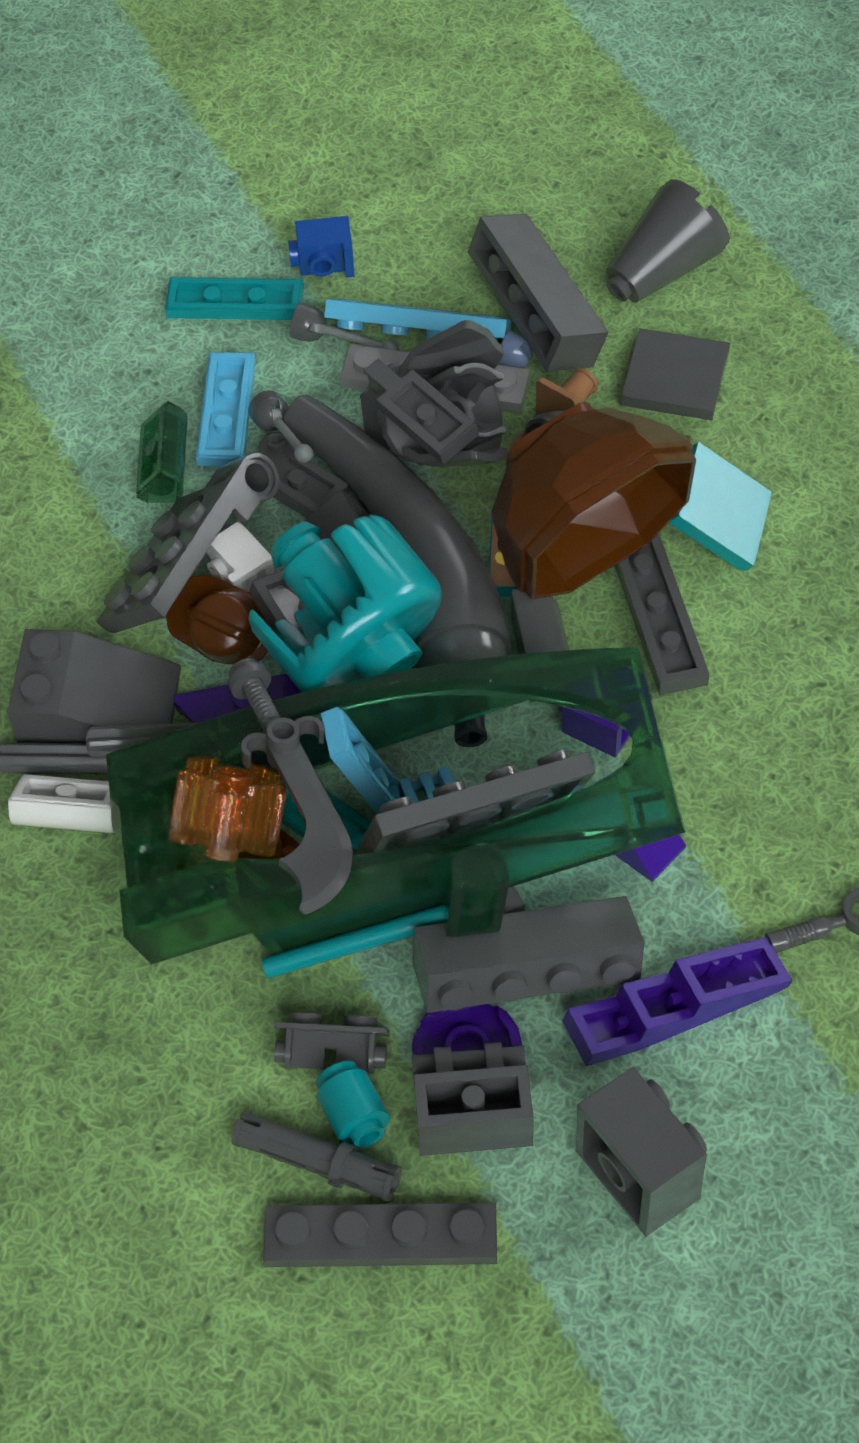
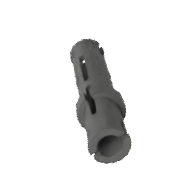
M247 1110L240 1114V1119L242 1120L237 1119L231 1140L235 1146L256 1151L278 1161L329 1179V1185L340 1189L346 1185L370 1193L387 1202L392 1200L393 1192L397 1191L402 1175V1167L355 1151L357 1149L355 1145L344 1141L340 1145L328 1142L286 1125L264 1119Z

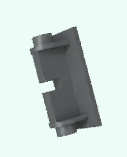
M289 1013V1022H274V1028L286 1031V1041L276 1040L274 1061L285 1063L286 1069L325 1070L326 1049H336L335 1064L342 1061H353L359 1069L373 1074L375 1073V1068L386 1069L387 1046H377L378 1036H389L390 1031L386 1028L377 1027V1017L347 1015L344 1016V1025L322 1024V1014Z

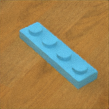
M338 298L326 299L324 318L337 319V328L364 330V322L382 324L381 333L408 335L409 327L426 329V338H431L461 321L472 320L488 329L498 342V338H505L508 331H511L512 318Z

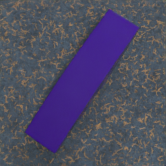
M764 937L677 959L668 973L622 984L616 997L569 1008L562 1022L585 1066H589L647 1048L762 1000L789 987L793 980L768 938Z

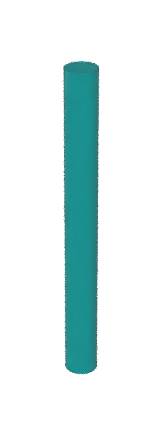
M469 897L461 898L263 957V969L267 978L286 974L413 936L414 927L474 918L473 907Z

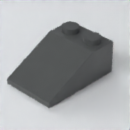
M25 629L7 711L16 742L86 744L87 729L90 727L172 724L175 708L173 695H177L181 665L76 631Z

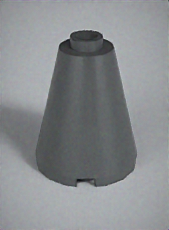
M670 179L659 188L606 269V275L609 279L606 282L607 287L617 299L623 302L630 299L632 302L637 303L720 255L726 248L725 246L729 243L730 236L724 221L712 204L705 210L695 200L700 195L695 188L674 179Z

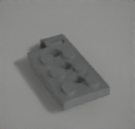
M252 453L220 466L215 471L204 489L178 498L170 511L160 516L153 524L151 532L154 535L147 546L138 550L128 563L130 571L124 581L113 587L105 597L104 604L106 608L98 618L97 623L104 630L117 633L164 618L230 514L232 513L241 523H245L249 520L260 502L271 499L277 493L280 478L273 461L261 453Z

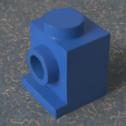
M348 216L295 221L297 240H288L291 268L300 267L301 276L316 275L323 277L333 272L345 271L346 278L355 277Z

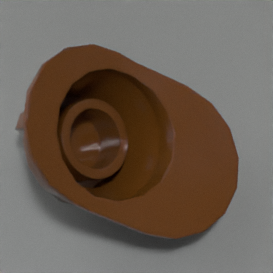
M207 575L189 578L166 614L168 630L172 637L199 652L210 661L234 665L240 660L253 658L259 662L268 653L267 649L252 632L249 623L250 610H254L269 626L248 591L220 578Z

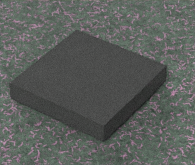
M639 328L621 394V406L712 421L729 355L730 343Z

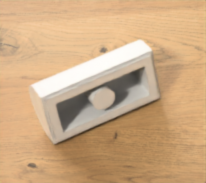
M23 774L8 799L10 822L13 825L117 833L123 809V784L120 782Z

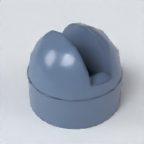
M508 331L501 344L503 346V357L498 365L524 369L532 358V349L522 336Z

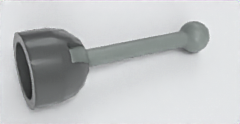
M300 302L293 314L290 325L291 338L312 342L318 340L325 333L364 346L399 351V346L394 340L382 342L327 325L323 312L315 306Z
M267 390L257 394L249 405V416L253 422L264 431L279 430L294 448L296 460L301 463L309 462L313 457L312 448L308 444H302L283 421L288 409L285 400L275 391Z

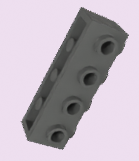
M528 215L480 216L468 249V254L525 340L529 343V346L545 370L551 372L594 367L601 348L605 343L608 331Z
M627 896L414 927L413 967L427 1013L459 1010L465 1007L503 1001L511 1002L523 998L568 993L574 990L606 985H620L625 982L641 979L644 940Z

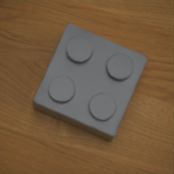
M631 1067L577 1104L575 1151L644 1236L647 1237L700 1199L707 1147L702 1136L693 1125L688 1122L682 1125L671 1112L669 1100L662 1088L652 1079L645 1081L638 1071Z

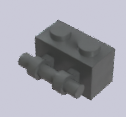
M501 1042L484 1043V1049L451 1052V1046L434 1047V1053L412 1055L420 1156L533 1146L534 1116L524 1045L502 1047Z

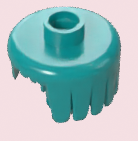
M370 515V518L362 516L354 519L353 523L357 529L347 524L339 526L331 533L334 542L330 538L320 539L321 528L304 521L284 532L270 549L273 566L277 568L284 567L282 579L305 606V608L294 614L295 621L298 623L302 633L289 621L281 619L275 622L277 635L254 610H250L249 623L255 636L299 691L309 698L316 700L332 698L351 690L364 681L374 692L383 690L404 676L422 656L423 652L414 641L438 612L442 601L441 585L395 527L381 516Z

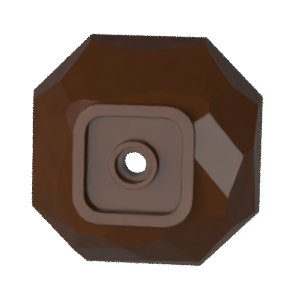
M582 402L569 408L519 439L507 453L506 471L492 508L493 523L504 563L517 589L520 592L526 591L531 599L570 594L647 546L689 502L697 460L692 454L693 445L690 441L671 426L608 407L594 409L589 402Z

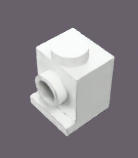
M240 521L224 531H219L206 551L210 557L207 568L212 577L220 578L248 592L252 581L275 573L269 552Z

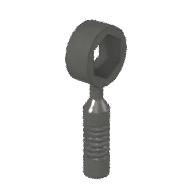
M859 888L850 891L845 897L840 916L831 919L819 916L809 921L807 920L766 933L765 937L768 938L774 950L778 953L798 945L828 937L833 929L844 925L848 930L859 935V919L850 913L851 905L859 903Z

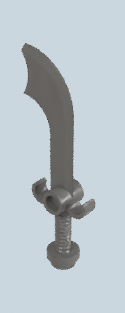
M246 658L238 661L230 668L228 687L235 698L248 699L265 734L252 733L243 739L241 744L242 764L248 769L251 766V752L254 750L264 751L267 754L268 763L278 770L303 818L306 827L304 838L292 853L279 859V866L286 870L298 884L302 896L299 912L307 915L326 905L340 892L350 875L353 863V848L347 829L300 743L301 735L313 734L318 738L319 743L324 744L325 728L324 724L313 716L300 717L296 721L289 718H281L266 691L271 683V675L267 667L253 658Z

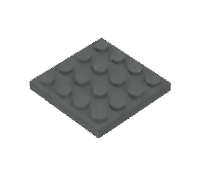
M560 750L538 759V767L519 772L516 765L506 766L485 775L486 782L466 788L464 781H456L433 790L434 798L413 803L411 797H402L379 807L380 814L375 815L353 854L351 874L354 883L380 874L384 875L399 868L426 862L432 855L439 852L440 854L448 852L451 848L469 845L470 842L478 838L483 840L560 814L596 773L589 753L585 752L570 756L569 750Z

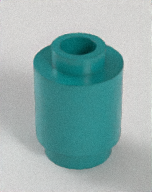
M342 1061L325 1069L316 1080L318 1088L316 1098L339 1143L341 1144L344 1141L355 1145L359 1149L375 1144L383 1137L384 1129L390 1121V1115L367 1072L359 1069L353 1061Z

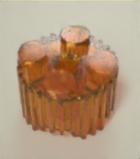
M195 756V758L188 757L186 770H181L177 776L169 826V839L182 844L201 843L203 846H206V856L224 861L237 860L239 852H243V850L260 856H274L276 845H278L287 793L284 786L279 785V772L273 771V768H265L264 765L251 764L247 770L235 766H218L220 758L204 756V758Z

